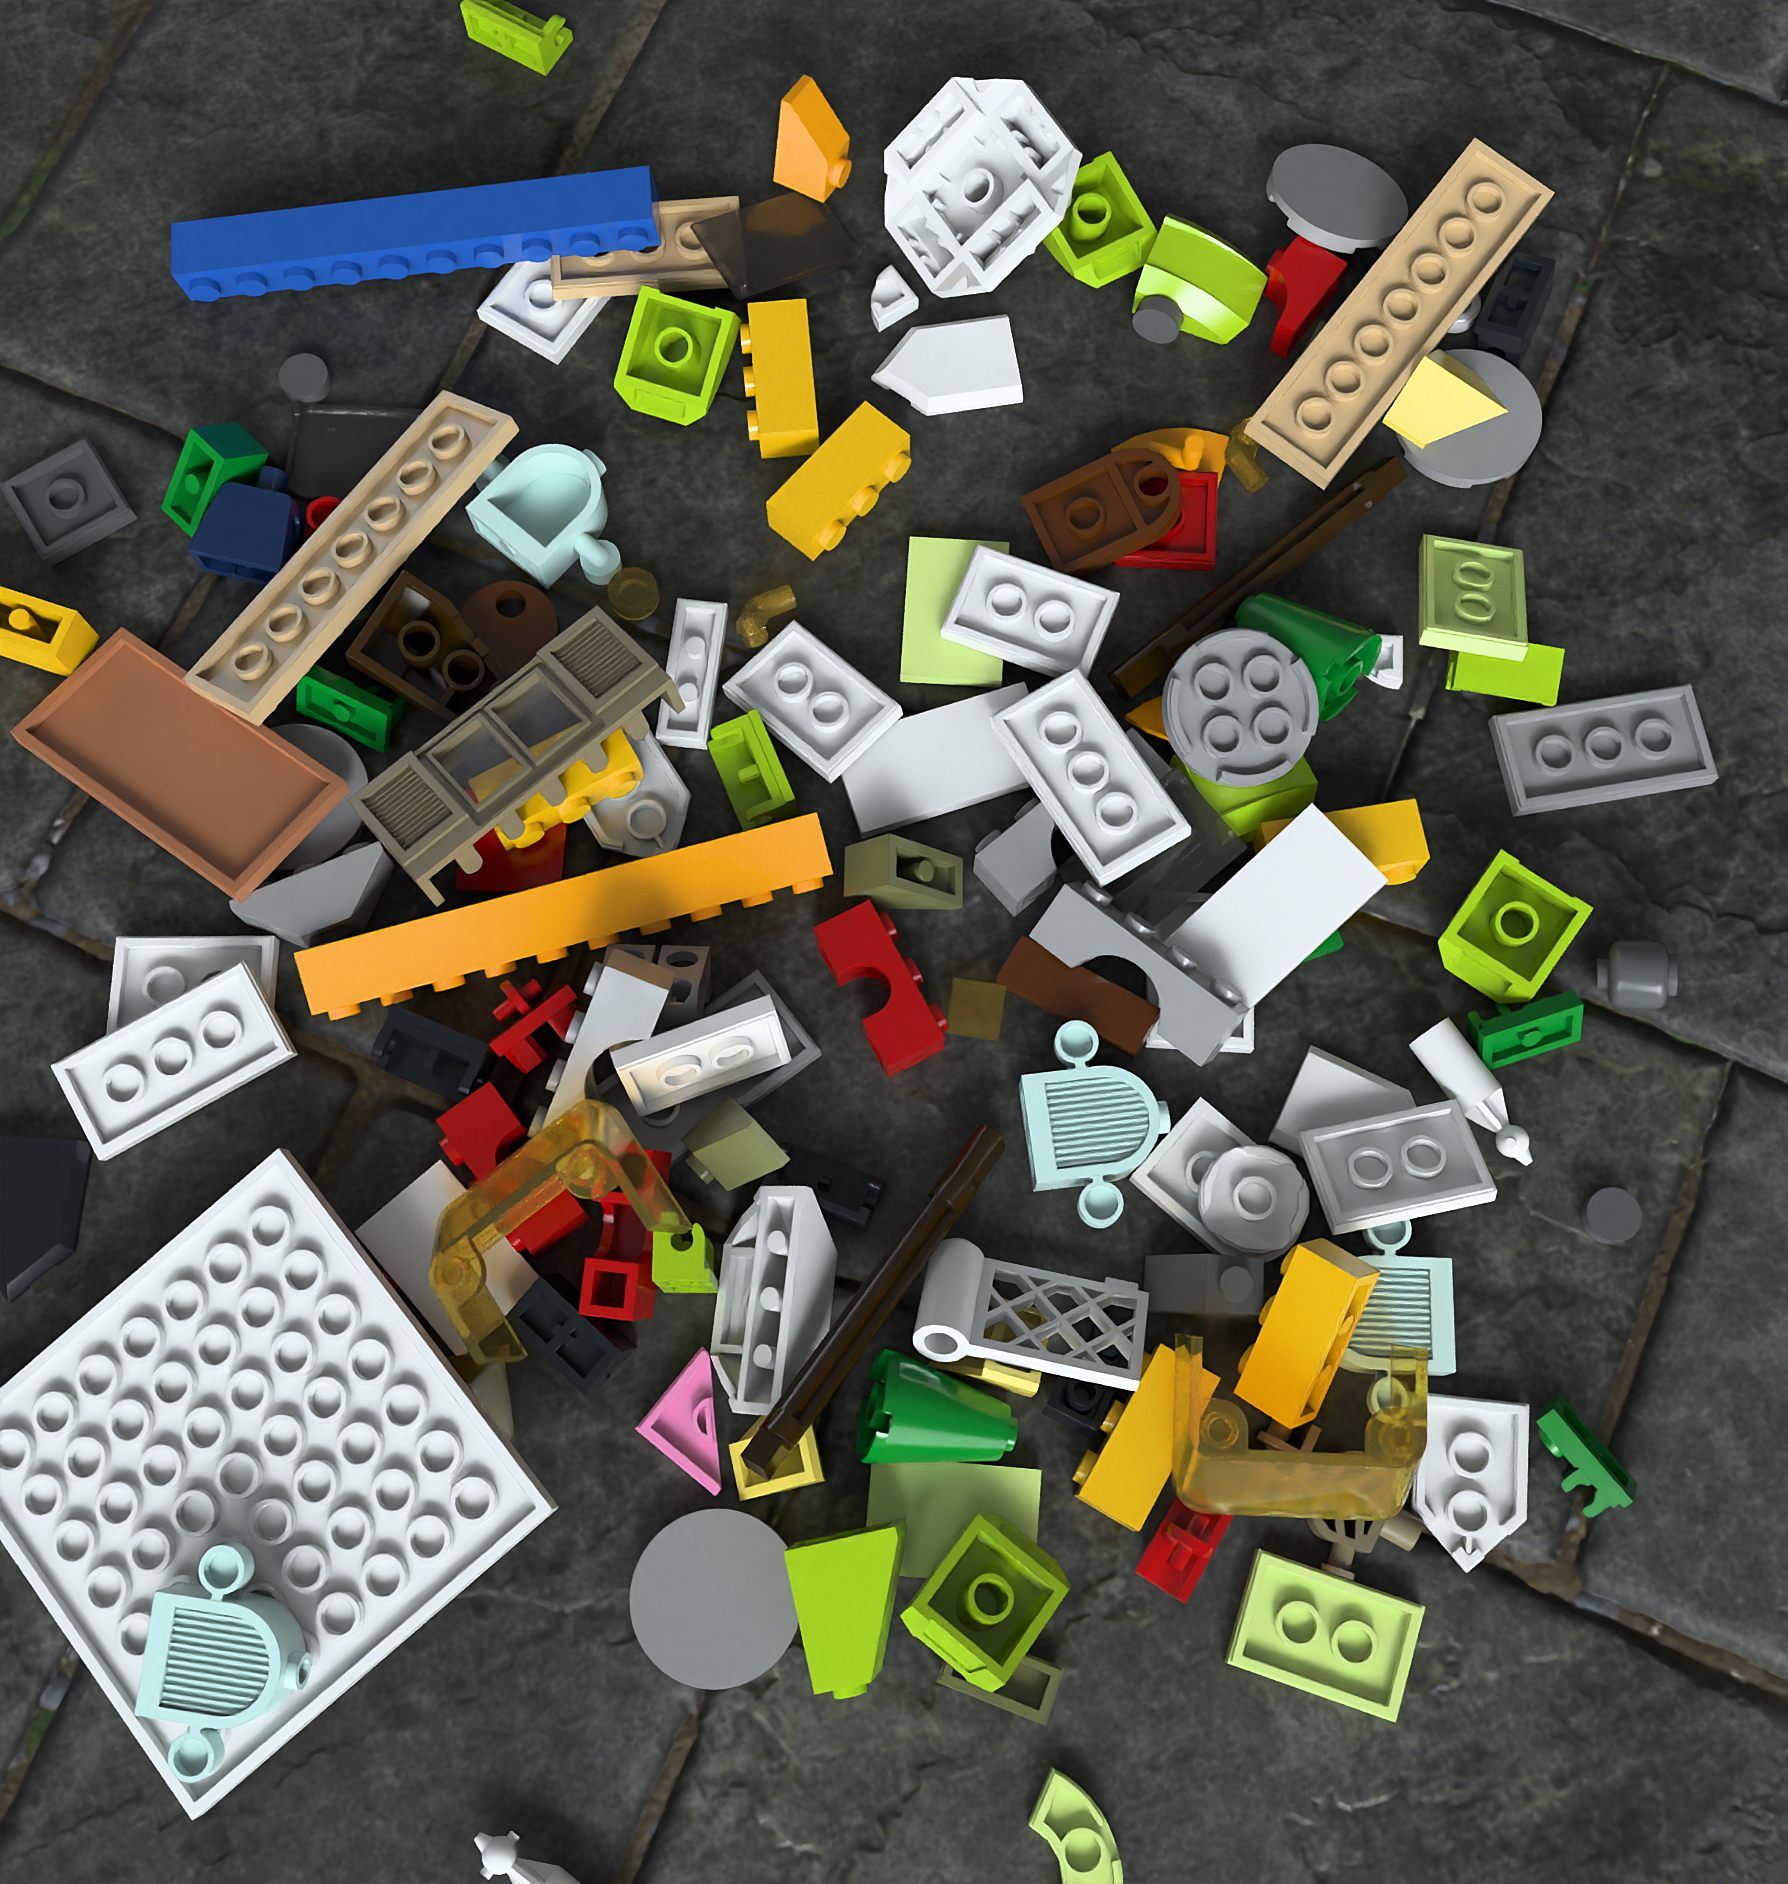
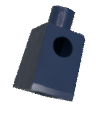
M262 466L254 487L235 482H227L222 485L187 547V550L204 572L266 586L302 547L305 517L295 499L285 494L290 481V477L285 472L275 467Z

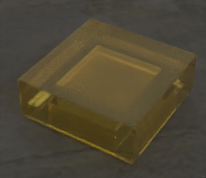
M954 978L947 1020L949 1030L946 1033L998 1041L1006 985Z

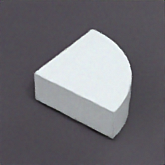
M892 264L880 273L871 295V316L879 332L918 309V297Z
M1377 634L1383 640L1381 652L1369 676L1366 677L1384 687L1399 689L1403 683V636Z

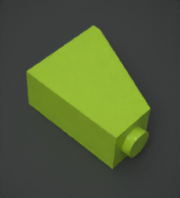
M905 1518L796 1542L783 1551L814 1695L832 1691L834 1699H845L863 1694L868 1691L867 1683H871L882 1670L908 1531Z

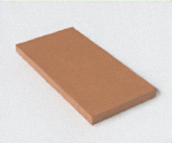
M121 627L12 729L10 733L23 747L241 904L350 790L345 780L264 724L257 726L194 692L182 679L188 673L187 671Z

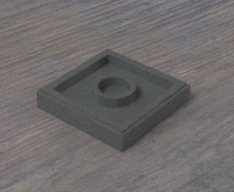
M87 436L0 483L2 492L41 558L49 568L138 519Z

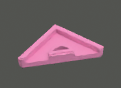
M701 1347L635 1429L714 1496H717L722 1490L711 1358L710 1352Z

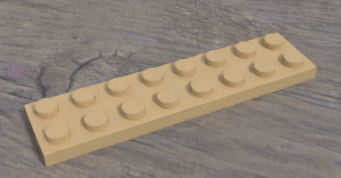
M1474 138L1250 419L1244 433L1324 490L1403 390L1424 356L1436 348L1547 206L1555 192L1483 142Z
M442 390L182 679L194 692L260 726L519 432L513 418L502 412Z

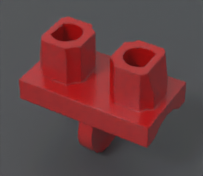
M534 978L518 991L508 980L499 985L507 999L491 1012L500 1023H503L517 1011L522 1015L488 1042L499 1057L505 1055L512 1064L525 1074L532 1070L547 1055L530 1034L546 1021L565 1043L564 1040L576 1010L580 1011L573 1001L577 998V995L568 984L564 983L532 1009L527 1003L544 991Z
M1184 1480L1133 1572L1179 1601L1186 1603L1236 1510L1210 1496L1188 1480Z

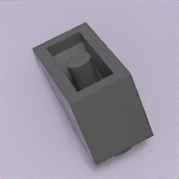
M1218 1254L1145 1256L1142 1291L1149 1293L1147 1312L1252 1322L1259 1318L1262 1311L1265 1259Z

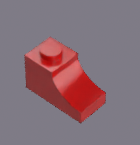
M1300 235L1294 239L1287 249L1280 246L1271 257L1265 269V272L1270 277L1264 295L1273 301L1279 320L1269 349L1284 359L1336 295L1348 265L1342 259Z

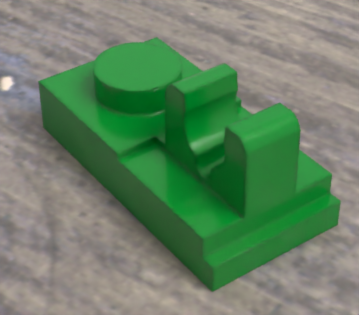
M313 664L310 670L297 683V712L383 754L390 748L391 730L403 719L405 701L397 697L390 703L380 698L381 688L373 685L363 690L355 686L353 682L316 664Z
M1574 990L1552 997L1541 998L1514 1012L1511 1011L1507 1004L1497 1003L1495 1004L1494 1018L1483 1021L1476 1011L1468 1013L1467 1032L1478 1047L1477 1055L1489 1070H1493L1580 1041L1584 1003Z
M1559 1393L1544 1404L1536 1420V1423L1540 1426L1538 1434L1546 1447L1555 1456L1562 1457L1564 1455L1574 1466L1564 1475L1561 1487L1565 1492L1572 1490L1579 1484L1587 1486L1593 1484L1596 1488L1595 1496L1584 1503L1582 1512L1591 1518L1609 1506L1614 1508L1621 1504L1625 1508L1634 1501L1637 1488L1636 1481Z

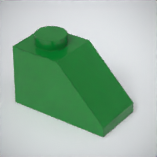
M237 422L192 427L161 509L192 538L222 485L227 482H235L254 487L260 468L265 465L269 452Z

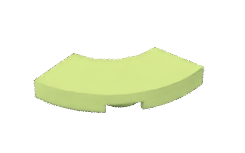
M1051 1766L1028 1820V1825L1050 1843L1059 1859L1062 1884H1123L1121 1859L1113 1834L1102 1812L1091 1797L1074 1780Z

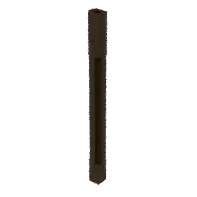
M1397 456L1384 457L1368 470L1362 471L1111 670L1107 677L1119 696L1126 701H1131L1171 669L1181 654L1202 638L1217 632L1231 621L1246 598L1251 595L1256 597L1262 592H1267L1384 499L1389 491L1408 477Z
M980 1124L950 1167L944 1171L823 1340L760 1424L759 1430L741 1453L742 1460L747 1468L769 1481L789 1452L793 1451L1005 1151L1004 1138L1000 1132L988 1125Z

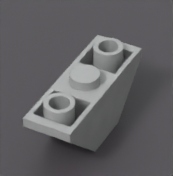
M380 841L373 844L362 842L348 847L342 853L343 856L325 863L311 862L295 869L292 876L275 883L262 882L241 904L235 899L230 900L229 904L231 910L248 926L301 947L311 948L364 932L394 871L395 864L393 858Z

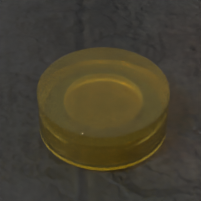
M639 567L624 568L618 571L608 584L607 593L611 607L617 615L624 619H644L651 615L658 606L660 596L656 580L645 569Z

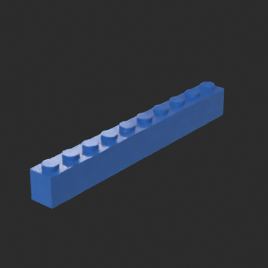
M640 166L171 223V275L191 301L211 302L219 299V297L236 295L260 296L266 292L287 289L304 291L311 289L313 286L338 283L354 285L363 280L380 278L402 279L408 275L431 272L447 274L456 269L473 267L496 268L502 264L523 261L541 263L548 261L552 255H560V257L574 255L591 257L599 252L616 250L640 251L646 247L662 245L659 195L650 167Z

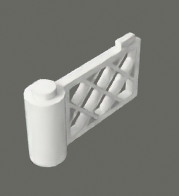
M950 1238L942 1240L929 1258L913 1334V1345L919 1353L935 1361H957L965 1355L1137 1392L1141 1378L1149 1293L1139 1291L1138 1283L1106 1277L1105 1282L1101 1283L985 1258L981 1250L970 1241L963 1238ZM993 1279L1014 1283L1024 1294L1006 1303L992 1287ZM1055 1293L1070 1295L1079 1306L1061 1315L1047 1297ZM1034 1304L1049 1322L1030 1331L1016 1313ZM990 1305L993 1308V1310L988 1312V1307ZM1109 1305L1134 1309L1133 1319L1117 1327L1102 1309ZM1089 1316L1104 1334L1086 1343L1071 1325ZM1003 1320L1018 1337L1008 1343L983 1338L986 1328ZM1058 1332L1071 1346L1073 1351L1065 1355L1050 1353L1040 1341ZM1129 1335H1131V1342L1127 1338ZM1114 1344L1128 1360V1369L1106 1365L1096 1353Z

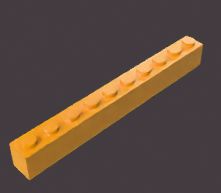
M817 812L307 948L295 952L294 957L311 1015L328 1012L329 1019L332 1021L362 1012L359 1003L380 997L382 1006L392 1005V1003L395 1004L414 998L412 988L432 983L434 992H439L466 984L463 974L484 969L486 978L517 970L515 960L536 955L538 964L569 956L567 946L588 941L590 950L605 947L608 944H615L620 942L618 932L639 927L641 936L672 928L669 918L690 913L692 922L723 914L721 904L741 899L743 908L772 901L774 899L771 891L792 885L794 894L824 887L822 877L833 874Z

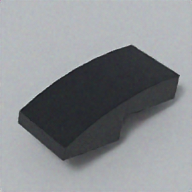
M1102 1309L1117 1327L1127 1322ZM1089 1316L1079 1332V1335L1086 1343L1104 1334ZM1129 1335L1127 1338L1131 1342V1335ZM1114 1344L1096 1353L1106 1365L1127 1369L1128 1360ZM1059 1375L1042 1414L1093 1439L1117 1387Z

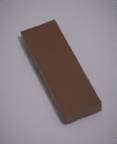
M1024 935L1020 937L995 978L997 985L1066 1022L1079 1020L1088 1023L1096 1031L1099 1040L1134 1059L1160 1018L1161 1008L1080 965L1070 968L1042 945Z

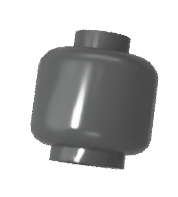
M1618 940L1611 944L1608 958H1597L1596 988L1597 990H1607L1608 1000L1615 1008L1659 1009L1665 1005L1668 996H1676L1677 954H1668L1665 944L1661 941Z

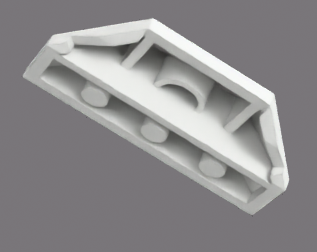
M760 1186L753 1197L755 1202L741 1216L724 1243L710 1357L720 1382L730 1397L728 1402L734 1413L767 1416L829 1331L838 1253L812 1188L807 1186Z

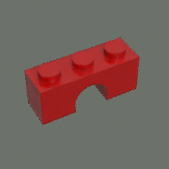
M869 899L813 928L814 942L838 987L854 979L867 977L881 982L890 994L889 1001L883 1009L862 1020L863 1034L887 1079L944 1050L945 1036L943 1032L949 1030L946 1019L935 1001L928 1005L918 989L919 986L924 984L922 976L910 956L902 959L893 941L899 939V936L886 911L877 914Z
M490 1081L435 1120L445 1133L444 1136L437 1140L456 1166L465 1161L476 1177L468 1185L487 1210L494 1204L497 1206L507 1220L499 1228L517 1253L527 1248L536 1258H540L591 1220V1217L562 1177L553 1168H550L535 1180L526 1183H517L508 1179L505 1171L507 1155L514 1145L527 1137L528 1130Z
M599 1144L592 1201H599L602 1205L604 1214L603 1233L595 1255L593 1257H585L578 1315L626 1321L653 1318L656 1284L652 1281L654 1217H665L672 1152Z

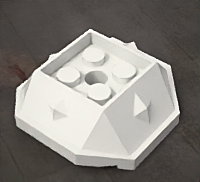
M952 77L884 150V172L888 174L885 191V227L932 293L941 298L991 292L1026 256L1034 254L1036 246L1063 220L1066 209L1071 205L1072 189L1083 154L1032 87L1023 80H974L973 78Z

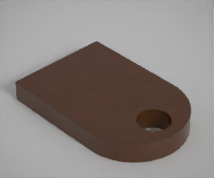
M1126 448L1115 451L1020 497L1027 516L1053 569L1078 579L1165 536L1177 522L1183 504L1181 483L1174 466L1159 453L1144 448ZM1161 478L1168 482L1166 490L1160 495L1148 496L1141 492L1143 484L1150 479Z
M501 581L485 586L467 600L460 612L463 620L475 635L483 641L490 650L491 655L509 677L528 664L537 655V651L561 633L560 623L550 600L539 589L523 582ZM517 598L526 602L524 611L516 617L507 618L499 614L502 604L509 599ZM551 695L535 706L546 721H548Z

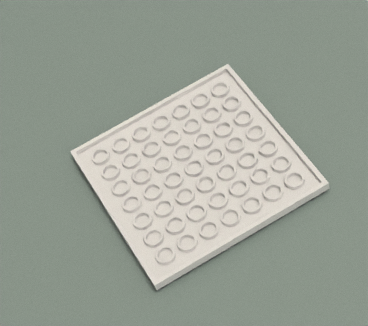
M278 1148L0 1388V1540L191 1820L206 1813L559 1508L288 1149ZM229 1542H237L250 1550L255 1563L253 1576L250 1582L243 1588V1592L273 1598L283 1604L293 1614L302 1630L306 1652H309L312 1657L311 1672L305 1687L302 1690H295L289 1699L275 1710L244 1725L230 1729H221L220 1737L225 1747L222 1765L212 1775L198 1782L186 1783L177 1779L171 1772L168 1764V1752L172 1742L179 1735L190 1731V1726L188 1724L134 1716L154 1592L180 1583L202 1585L198 1569L203 1555L212 1547Z

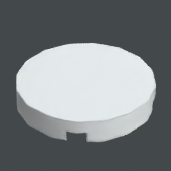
M1245 1144L1224 1152L1207 1167L1199 1184L1198 1210L1203 1224L1220 1245L1238 1254L1261 1256L1280 1250L1301 1232L1309 1214V1189L1305 1179H1302L1300 1172L1295 1168L1296 1165L1287 1155L1269 1146Z

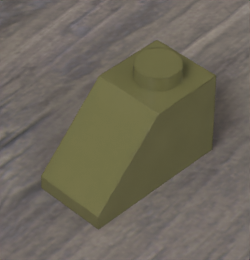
M890 833L845 847L844 897L861 903L870 899L873 906L881 909H960L963 907V858Z
M729 1095L681 1139L693 1153L685 1162L706 1184H709L716 1178L727 1191L782 1168L791 1160L756 1120Z

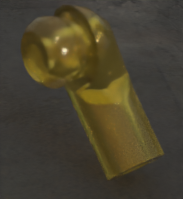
M1246 417L1231 430L1224 457L1227 465L1249 493H1254L1266 484L1269 477L1255 460L1259 443L1244 433L1247 423L1252 418Z
M789 584L752 597L747 601L735 623L736 634H741L742 643L745 647L755 648L765 644L769 639V635L764 625L767 624L769 618L797 607Z

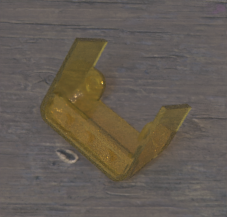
M593 1099L576 1103L447 1205L440 1213L434 1234L429 1282L434 1294L476 1364L520 1362L528 1356L485 1284L487 1269L482 1254L566 1188L577 1197L598 1199L607 1195L619 1185L647 1231L685 1234L693 1228L622 1115L613 1105Z
M1175 1333L1172 1487L1176 1497L1182 1504L1195 1512L1206 1514L1362 1521L1389 1520L1402 1510L1427 1445L1428 1348L1391 1343L1390 1407L1378 1410L1369 1419L1365 1429L1364 1455L1248 1449V1422L1242 1410L1234 1403L1225 1399L1201 1397L1203 1337Z

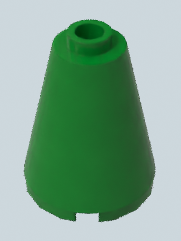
M1262 592L1256 597L1251 595L1246 598L1235 615V621L1238 623L1237 628H1251L1266 632L1269 637L1274 638L1287 647L1297 658L1301 657L1308 667L1316 686L1319 702L1318 720L1321 719L1324 722L1329 721L1340 713L1353 699L1358 690L1352 687L1360 672L1369 676L1381 652L1383 640L1372 629L1268 592Z
M882 1348L877 1353L867 1378L876 1380L871 1389L870 1396L862 1397L859 1411L856 1451L857 1454L862 1455L859 1459L861 1462L869 1464L998 1461L1004 1451H1012L1018 1434V1420L1015 1417H1011V1409L1008 1404L899 1351Z

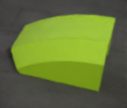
M1109 151L1078 169L1072 189L1071 205L1066 209L1063 220L1042 242L1067 272L1076 279L1097 289L1143 267L1153 248L1158 232L1112 152Z
M1169 213L1165 216L1162 227L1144 265L1135 292L1132 313H1135L1142 299L1149 296L1164 297L1173 301L1183 313L1184 321L1180 330L1221 345L1227 344L1250 324L1268 277L1248 255L1230 242L1189 220Z
M641 285L614 379V388L632 410L685 426L706 415L728 365L742 320L734 312L718 307L712 309L666 295L658 289Z
M1177 754L1172 756L1169 767L1174 771L1172 779L1177 787L1180 786L1207 835L1206 841L1215 857L1252 841L1262 822L1298 817L1311 803L1314 804L1318 781L1303 755L1293 768L1283 776L1261 785L1246 788L1226 787L1205 780L1189 769Z
M1501 849L1493 856L1438 940L1444 968L1499 1004L1530 1002L1594 908L1576 896L1571 897L1519 864L1518 859Z
M979 1510L900 1614V1617L913 1636L919 1638L962 1674L967 1682L992 1693L1006 1684L1070 1590L1071 1585L1058 1562L1007 1519L1000 1515Z

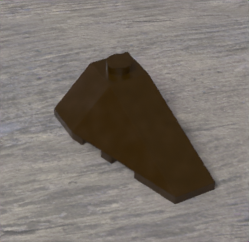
M403 570L345 653L348 663L352 668L446 726L482 700L495 687L510 678L491 655L490 650L483 641L475 635L463 620L451 601L406 570ZM535 707L509 727L530 750L542 744L552 729ZM493 739L483 747L506 762L513 759L496 739Z

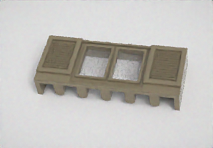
M598 605L537 651V655L528 664L501 685L495 687L487 696L460 717L454 719L446 728L413 752L409 751L347 800L371 832L436 907L443 903L445 899L429 880L433 875L452 860H455L467 874L478 871L483 864V859L472 844L496 825L509 840L519 838L525 831V825L515 810L538 792L553 807L563 803L567 797V792L558 776L579 759L592 773L603 771L607 767L609 760L600 743L621 726L634 740L643 739L648 734L650 726L641 710L660 696L677 714L686 709L672 678Z

